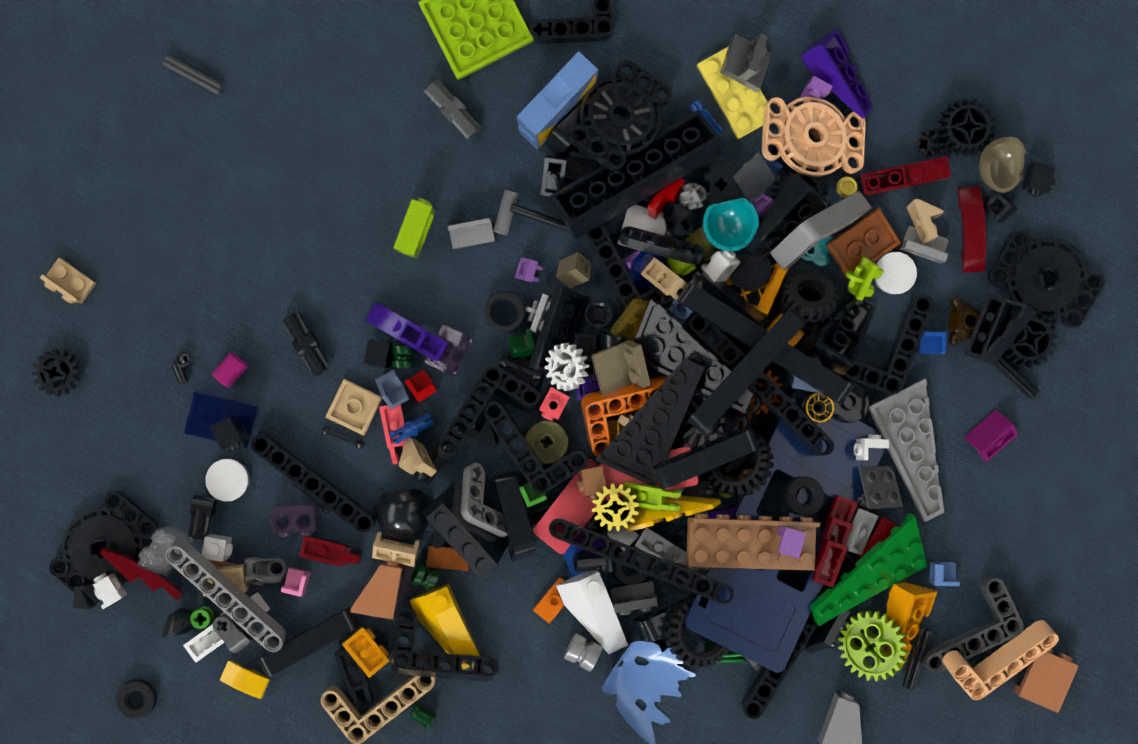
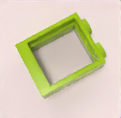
M418 198L417 201L411 200L393 247L396 251L416 259L419 258L436 213L432 207L433 205L430 204L431 202L422 198Z

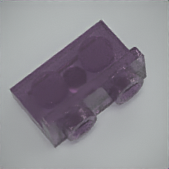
M443 324L437 337L449 344L439 362L427 356L425 363L446 374L455 376L461 367L465 354L471 347L472 338Z

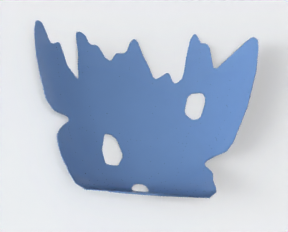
M635 641L629 645L603 685V692L610 695L617 694V709L627 723L649 744H656L651 722L664 725L665 723H670V720L655 707L654 702H660L661 695L681 697L682 695L678 691V681L686 680L688 677H695L696 674L677 665L682 664L683 661L675 658L676 655L670 652L672 648H667L662 652L656 643ZM637 656L643 657L649 664L645 666L638 665L635 662V658ZM623 660V665L618 667L620 662ZM642 699L646 703L647 707L644 711L640 710L635 704L636 700Z

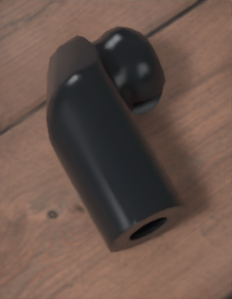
M187 353L178 354L172 364V370L179 385L189 381L185 370L191 358Z

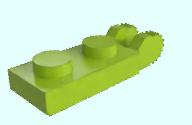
M629 481L624 482L623 490L626 491L630 488L629 495L637 496L633 500L634 503H639L637 507L659 511H680L681 505L665 503V496L679 498L681 497V491L661 489L659 486ZM623 495V502H629L628 498Z

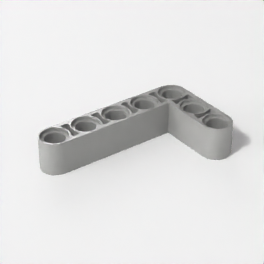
M858 191L805 220L770 254L784 271L797 262L816 243L862 218L873 207L862 193Z

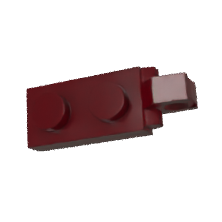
M304 535L299 554L303 558L339 567L347 566L348 562L358 564L361 559V554L351 552L352 547L309 535Z

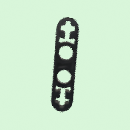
M631 226L624 227L619 241L624 246L689 264L700 263L704 253L702 247L697 244Z

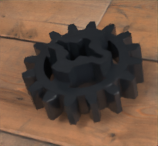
M53 349L52 353L45 351V357H37L40 363L33 364L37 371L32 372V375L37 376V379L33 382L41 384L39 386L40 391L46 389L47 395H52L54 392L55 396H61V392L69 394L68 388L76 389L74 382H80L81 379L76 376L82 373V371L76 369L80 363L73 362L74 355L67 356L68 351L62 350L59 352V349ZM56 358V360H53L52 364L47 365L49 361ZM55 369H56V371L59 372V374H61V375H63V376H57V374L54 373V371H51V370H55ZM62 381H67L64 385L58 387Z

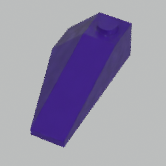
M835 28L809 46L801 56L805 66L810 69L811 73L832 85L831 91L863 119L873 107L864 85L857 81L856 66H851L847 56L850 53L849 48L838 29Z

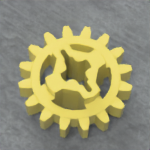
M614 483L611 484V489L609 490L604 486V493L597 492L596 494L599 499L592 501L594 504H597V507L592 509L593 512L598 513L594 519L602 520L601 527L608 524L609 531L613 526H616V530L620 531V525L627 529L628 521L635 522L632 515H638L639 513L634 510V507L639 506V503L633 502L637 496H630L631 489L628 488L624 491L622 484H620L618 489L615 488ZM618 493L625 495L629 502H622L618 498ZM610 494L609 502L606 505H601L604 497ZM613 501H617L619 505H626V507L619 509L617 514H614L613 510L605 509V507L613 505ZM630 510L627 518L621 521L623 511ZM608 512L613 516V522L607 520L602 513Z

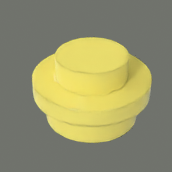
M843 177L836 184V191L842 198H847L858 190L857 182L851 177Z

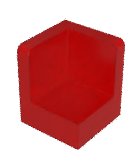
M425 370L405 380V383L418 402H422L438 391Z

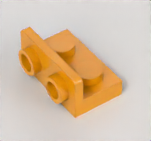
M361 627L342 645L368 678H370L390 661L387 658L389 653L382 645L377 646L373 641L376 637L369 628L364 630Z

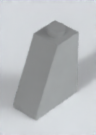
M842 692V694L834 693L818 737L820 744H862L860 708L853 695Z

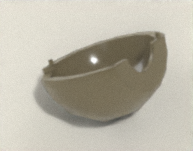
M1002 137L989 143L983 149L979 159L978 170L983 182L990 189L1005 193L1011 191L1023 178L1024 174H1022L1024 167V153L1026 151L1018 138Z

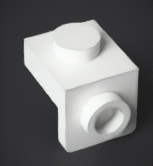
M868 435V438L856 439L854 444L856 460H868V448H889V440L881 439V435Z

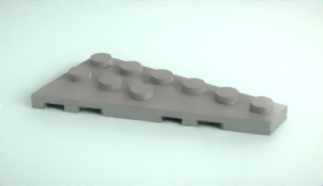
M926 378L903 388L898 394H891L869 405L868 408L882 438L889 440V448L887 449L924 522L944 513L942 491L938 479L939 469L935 457L936 447L933 425L929 413L930 403L926 391Z

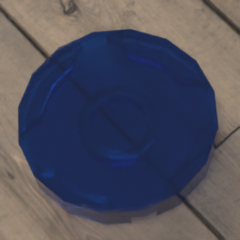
M642 251L631 264L630 270L632 272L630 277L633 283L642 289L654 287L655 285L642 276L641 273L654 257L669 268L667 257Z

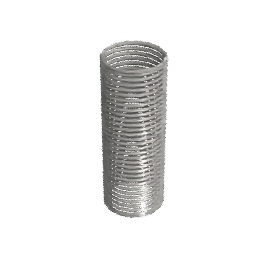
M504 190L493 231L508 236L514 212L509 211L512 203L517 204L519 194Z

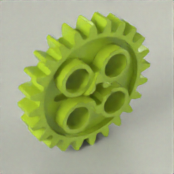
M868 610L865 615L863 612H859L857 614L858 618L855 615L850 617L851 622L848 621L846 628L840 631L845 636L838 638L840 642H843V645L839 646L838 649L845 652L840 657L848 659L844 665L848 666L851 664L853 666L851 669L852 673L858 670L859 678L866 674L867 681L872 679L873 676L875 681L878 682L881 676L884 680H887L889 675L892 677L896 675V670L900 671L903 668L900 663L904 664L907 661L902 655L909 653L908 650L903 649L909 642L902 640L907 635L906 633H899L902 626H894L895 618L888 621L887 613L880 617V611H876L873 615L871 610ZM871 626H875L878 629V636L872 633ZM855 638L861 640L862 647L856 645ZM875 643L876 647L872 648L870 645ZM885 644L891 647L892 654L885 651ZM868 656L874 658L875 665L869 663Z

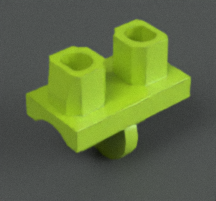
M863 256L854 272L847 271L845 275L850 279L847 291L853 294L857 300L863 301L864 297H872L874 286L871 282L873 278H881L884 270L868 257Z

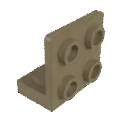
M627 340L592 354L602 395L609 394L631 384L642 388L651 385L640 344Z

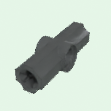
M438 79L433 81L424 91L431 101L437 105L440 113L450 124L453 123L467 140L475 136L481 129L479 123L466 111L467 108L455 95L453 96Z

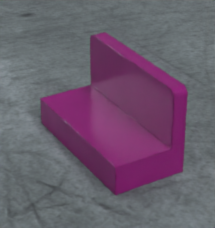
M995 410L965 436V440L978 451L980 457L987 463L1012 441L1018 433L1014 424Z

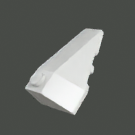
M597 570L586 571L556 585L567 609L608 654L628 646L605 585Z

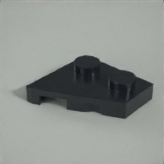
M845 611L825 622L817 632L819 634L817 641L812 644L808 643L805 649L812 654L832 648L838 641L837 635L839 631L846 626L848 622L846 619L850 612Z

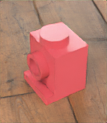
M550 387L539 409L542 411L541 416L550 421H553L554 418L558 420L570 396ZM551 401L557 402L558 406L556 409L549 407Z

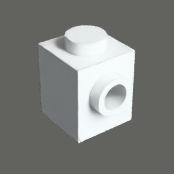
M216 534L205 536L202 555L209 560L225 561L232 554V537Z

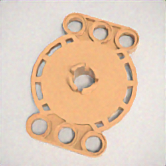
M778 97L772 98L764 107L762 154L770 161H774L781 156L790 168L810 177L829 175L841 166L846 173L854 174L864 165L866 121L865 118L862 119L855 112L844 117L833 104L816 97L799 98L787 106L782 99ZM803 102V104H801V105L798 106V107L793 106V105H795V104H797V103ZM772 103L779 106L780 112L778 114L772 112L770 108ZM851 117H854L858 120V127H853L851 125ZM770 124H775L778 127V134H773L770 131ZM809 130L810 134L813 135L814 139L819 140L818 142H813L810 139L808 134ZM850 138H855L857 140V148H854L850 145ZM769 145H774L777 148V155H772L769 152ZM790 158H791L795 163H797L798 165H800V167L797 166V165H795V164L790 160ZM849 158L856 160V168H852L849 165ZM829 165L833 167L831 170L824 171V168ZM806 168H807V169H814V170H816L817 172L807 171Z

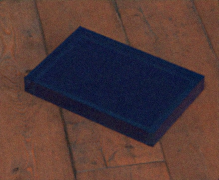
M194 392L184 434L217 441L210 427L228 417L239 415L251 437L258 406ZM250 439L246 441L247 445L243 448H248Z

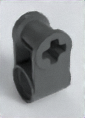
M247 558L244 560V565L246 566L244 583H279L286 573V563L278 558ZM277 568L281 573L274 574L270 569Z
M223 611L213 621V629L225 642L230 651L238 653L254 641V638L233 619L230 620V617Z

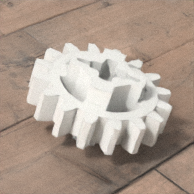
M569 343L555 345L553 350L548 351L551 357L545 358L549 362V365L544 366L545 369L549 370L546 376L552 377L551 384H557V389H564V391L577 389L579 384L585 383L582 377L588 376L585 368H588L589 365L584 364L587 356H581L583 350L576 349V344L569 345Z

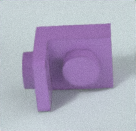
M813 76L806 83L799 98L816 97L823 99L830 93L833 86Z

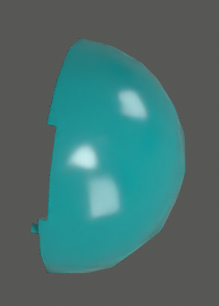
M745 198L709 205L703 217V230L707 239L716 248L724 251H738L746 247L752 241L759 228V219L755 207Z

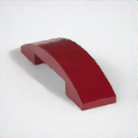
M980 187L957 188L958 209H961L962 273L984 272L986 261V223Z

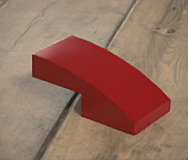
M680 178L666 186L652 199L648 205L649 217L656 220L666 203H677L680 193L684 191L682 189L684 179Z

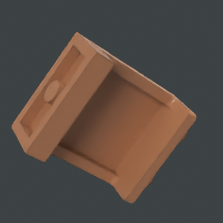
M1049 649L1029 664L1021 685L1015 684L1012 692L1019 697L1059 713L1079 666L1072 662V657L1063 653L1057 656L1053 654V649Z

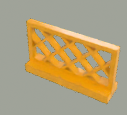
M778 263L771 266V269L774 268L770 275L768 283L762 288L747 292L741 289L742 294L740 295L744 296L745 300H747L746 295L758 291L761 299L758 306H753L766 317L770 313L789 270L787 268L783 271ZM730 277L726 281V284L729 286L733 285ZM763 288H765V290H764V292H763V295H762V293H761L760 290L763 289Z

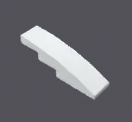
M258 592L250 597L265 612L270 610ZM238 608L241 612H247L245 608ZM212 624L183 646L193 660L198 662L223 644L224 641L214 631Z

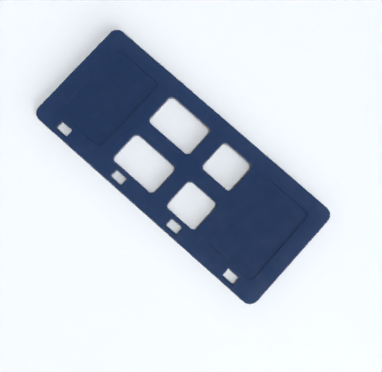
M795 390L790 394L789 398L800 408L801 401L808 393L802 390ZM815 404L814 410L817 411L820 406ZM788 410V412L794 414V417L791 421L793 422L795 420V413L792 410ZM832 415L826 422L816 424L833 440L834 450L829 455L817 456L786 426L778 421L767 443L772 450L770 452L774 456V459H771L774 467L769 468V471L772 472L771 477L775 470H779L793 478L801 476L811 477L820 483L825 495L834 499L836 494L858 502V498L864 494L858 467H877L885 448H868V460H856L854 444L856 439L868 438V435H881L880 432L859 420L853 423H844ZM804 425L802 428L804 436L808 437L811 434V429L807 425ZM821 440L818 443V449L824 452L827 446ZM766 475L765 479L768 482L765 485L763 483L759 485L761 487L759 491L753 489L754 494L748 495L744 493L745 496L741 498L732 519H737V515L751 516V520H758V516L761 515L757 514L756 510L771 477ZM805 487L799 489L797 492L799 503L805 505L810 502L812 498L810 490ZM857 503V506H856V508H855L854 514H853V516H852L851 522H852V520H853V518H854V516H855V513H856V511H857V509H858V507H859V504H858V503ZM790 509L786 517H793L792 521H800V517H804L803 515L795 514ZM817 544L815 550V562L819 550V545ZM709 567L705 576L730 585L734 590V598L728 604H719L708 599L703 608L698 605L702 596L696 595L685 617V626L774 672H781L785 669L811 612L810 605L817 599L823 584L812 580L814 570H811L803 590L798 591L777 580V574L780 569L757 570ZM706 580L702 581L699 587L700 592L708 591L709 583ZM720 588L718 590L719 599L728 600L730 591L727 588Z

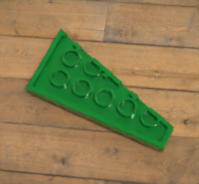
M912 513L905 517L906 521L899 528L895 526L890 531L892 534L886 540L879 541L855 563L856 567L849 574L845 572L840 577L841 581L834 588H828L810 605L814 621L819 626L927 567L916 517Z

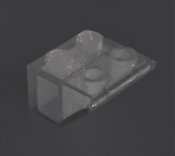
M175 524L164 526L161 529L158 528L151 537L153 542L149 547L146 546L139 554L140 561L137 565L166 576L174 569L165 557L166 551L172 542L176 539H184L191 544L194 539L188 537V533ZM174 549L176 554L182 555L179 549Z

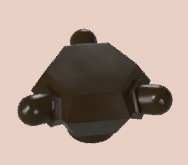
M953 297L951 299L953 307L949 312V331L952 335L948 341L951 345H956L959 340L966 341L971 338L981 311L970 303L961 302L958 297Z

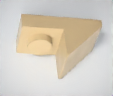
M913 200L906 208L922 244L926 245L938 237L937 227L931 220L938 218L944 211L922 200Z
M412 437L407 438L399 461V467L412 475L418 471L421 474L424 472L432 477L437 470L425 446Z

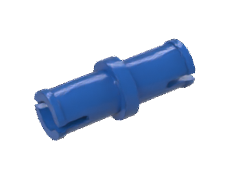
M425 414L414 421H407L404 426L390 432L391 439L396 437L393 442L398 444L409 437L418 436L419 432L434 425L432 419L427 421L431 416Z

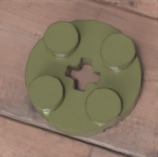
M541 421L534 424L526 435L528 442L544 464H550L559 460L565 454L568 447V437L565 430L553 421ZM546 436H549L550 440L553 441V444L549 445L548 448H544V444L540 443L541 439H545Z

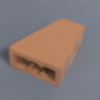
M392 561L382 562L351 607L350 612L393 620L396 615L404 565Z

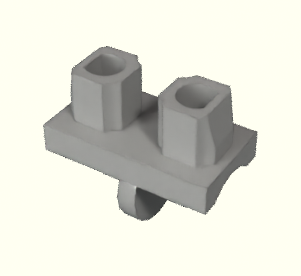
M542 294L540 302L534 300L532 308L525 306V311L530 313L527 321L532 322L530 331L540 334L552 297Z

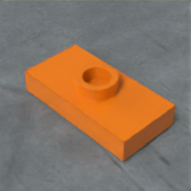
M562 577L556 580L533 608V611L549 624L564 607L556 587L557 584L565 581Z

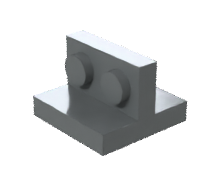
M760 33L750 42L735 34L731 38L720 73L755 92L760 90L772 53L766 51L768 36Z

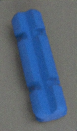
M699 100L694 101L689 107L692 112L699 110L717 134H722L723 129L719 124L716 125L715 122L717 121L706 108L703 109L704 105Z

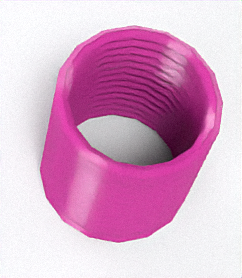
M229 353L225 360L213 370L212 375L221 384L230 388L248 367L238 356Z

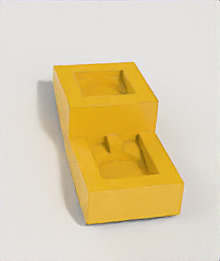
M228 660L220 681L241 692L262 699L270 678L254 669L249 670L234 660Z

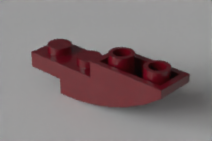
M947 156L861 175L865 196L951 178Z

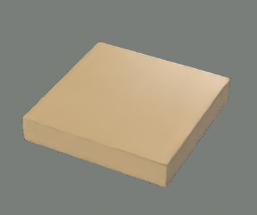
M343 379L326 418L365 436L383 398L347 379Z

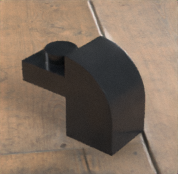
M575 333L576 349L583 350L581 356H587L584 364L589 365L588 368H585L588 376L582 378H597L592 360V354L597 353L596 333Z

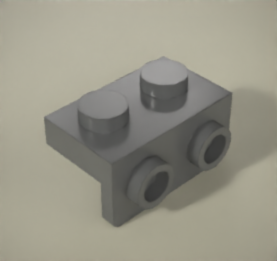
M652 581L611 588L614 611L619 613V615H628L632 613V610L640 609L641 612L651 611L653 607L658 606Z

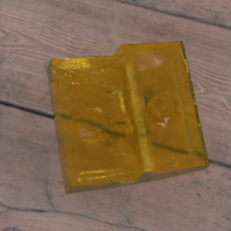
M632 300L610 329L614 337H628L630 341L634 342L649 305L648 301Z

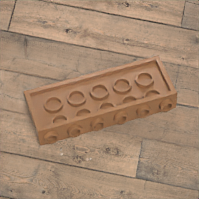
M695 514V518H688L687 567L815 570L816 527H820V523L813 522V518L800 517V521H792L793 517H779V521H772V516H758V520H751V516L737 515V519H729L730 515L716 514V519L708 518V514ZM778 526L806 533L799 559L778 553L782 537L776 534Z

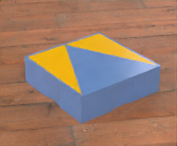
M578 51L517 116L519 133L538 150L548 139L551 132L581 104L586 92L597 83L598 69Z

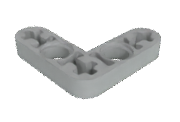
M479 463L467 466L463 473L460 509L463 519L499 537L507 536L502 513L483 505L484 468ZM470 488L475 491V497L471 494ZM485 514L488 515L490 524L486 521Z

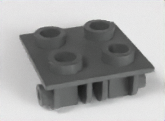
M893 466L858 467L864 494L858 498L859 505L868 507V509L903 507Z

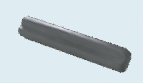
M166 55L162 62L165 67L215 94H219L223 88L220 82L170 55Z

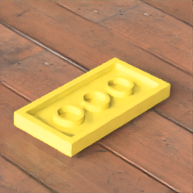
M727 47L698 63L697 68L736 138L739 140L763 126L764 107L767 100L761 90L755 92L720 73L728 50Z

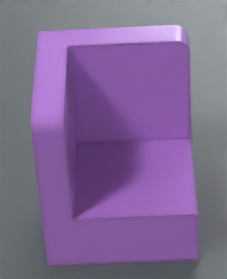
M778 526L776 534L782 536L778 553L799 559L806 533Z

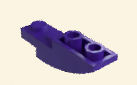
M376 302L365 319L366 322L439 362L449 344Z

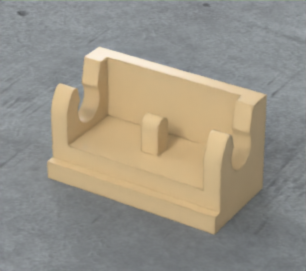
M655 257L641 273L642 276L667 296L671 295L676 300L679 297L677 291L680 288L684 289L687 284Z
M378 532L373 545L372 558L414 567L420 548V540H416L415 544L412 545L382 538V532Z

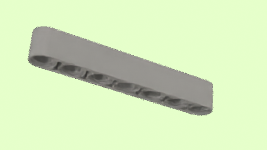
M184 539L174 540L166 551V560L269 652L280 650L286 638L284 628ZM174 549H179L182 555L176 554ZM190 564H196L199 569H193ZM210 578L214 580L215 584L207 582L206 579ZM222 593H228L231 598L224 597ZM238 608H245L247 612H241ZM254 622H260L263 626L259 627ZM275 636L279 641H274L270 637Z

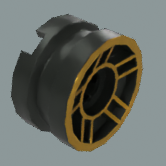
M811 393L806 395L801 401L800 409L815 423L826 422L833 415L834 403L832 399L822 393ZM815 404L820 406L817 411L814 410Z

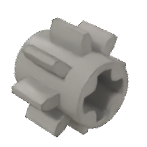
M695 182L682 186L684 191L680 193L679 198L683 206L688 207L689 210L704 206L702 201L706 199V192L701 185L697 186Z

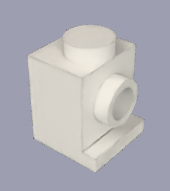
M717 251L711 256L710 263L703 264L701 268L714 282H721L729 278L740 264V261L735 257L734 251Z
M114 572L108 576L106 573H103L93 579L95 581L93 585L95 588L94 593L104 603L101 605L102 609L127 595Z

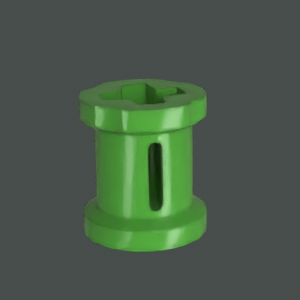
M209 606L200 607L192 613L191 624L197 629L205 628L215 619L214 610ZM202 614V616L206 617L207 619L204 621V619L200 618L199 615Z

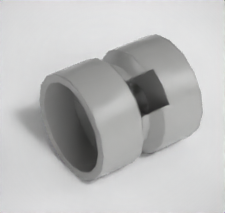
M575 633L567 646L563 658L572 663L579 662L581 668L590 672L595 666L603 647L593 641L587 643L585 637Z

